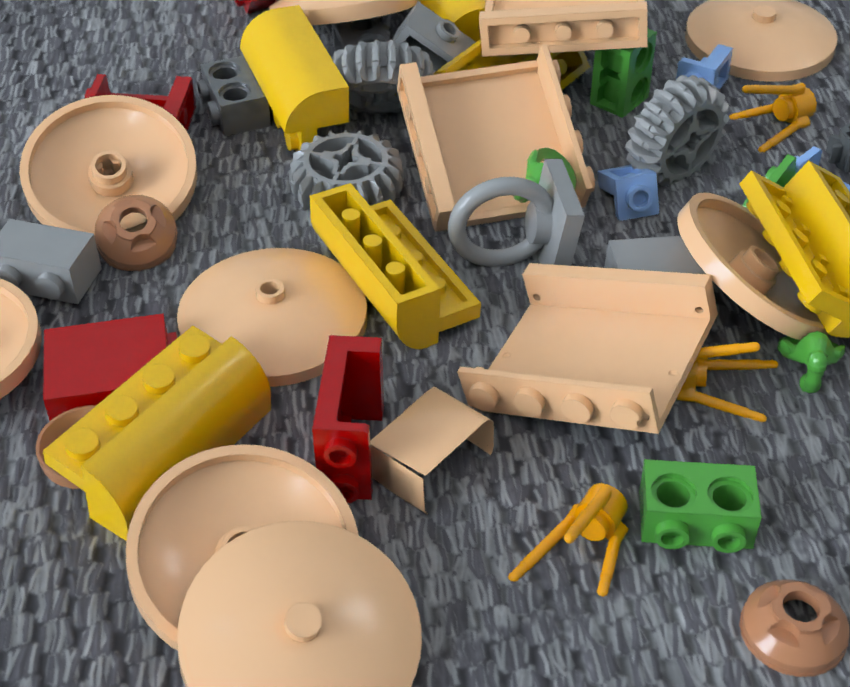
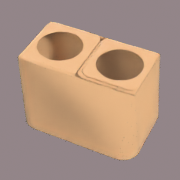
M434 386L370 440L372 478L395 495L426 513L423 478L392 458L426 476L466 439L491 455L494 447V423L488 417Z

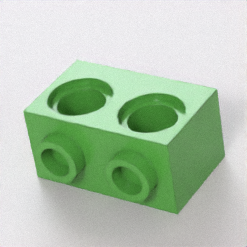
M648 29V47L595 50L590 97L591 105L623 118L649 97L657 36L656 31Z
M644 459L639 489L641 542L657 543L665 549H679L686 545L712 546L724 553L737 552L743 548L753 549L762 518L755 466Z

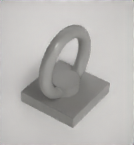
M545 159L539 184L520 177H499L482 182L466 192L452 209L448 221V236L453 248L462 258L484 267L516 264L528 259L535 253H537L540 264L571 266L585 214L563 160ZM508 195L520 196L531 202L527 207L525 215L526 238L518 244L503 249H485L477 246L468 238L466 232L468 219L473 211L484 202Z

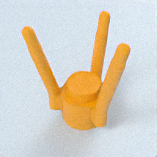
M803 82L794 85H744L742 87L743 93L780 95L773 104L730 114L729 117L735 120L774 112L775 117L779 121L791 123L758 148L759 152H765L798 129L810 126L809 118L815 114L817 103L814 93Z
M758 342L702 347L677 396V400L696 402L744 418L765 422L767 417L764 414L696 391V386L706 387L707 370L777 368L779 364L776 360L708 359L757 352L760 350Z
M599 483L591 486L581 502L574 504L567 516L508 575L509 580L512 582L518 581L563 537L565 542L569 544L573 543L579 535L591 541H601L607 538L609 541L597 588L598 595L606 596L613 578L621 542L628 532V527L621 521L628 509L627 500L624 495L608 484Z

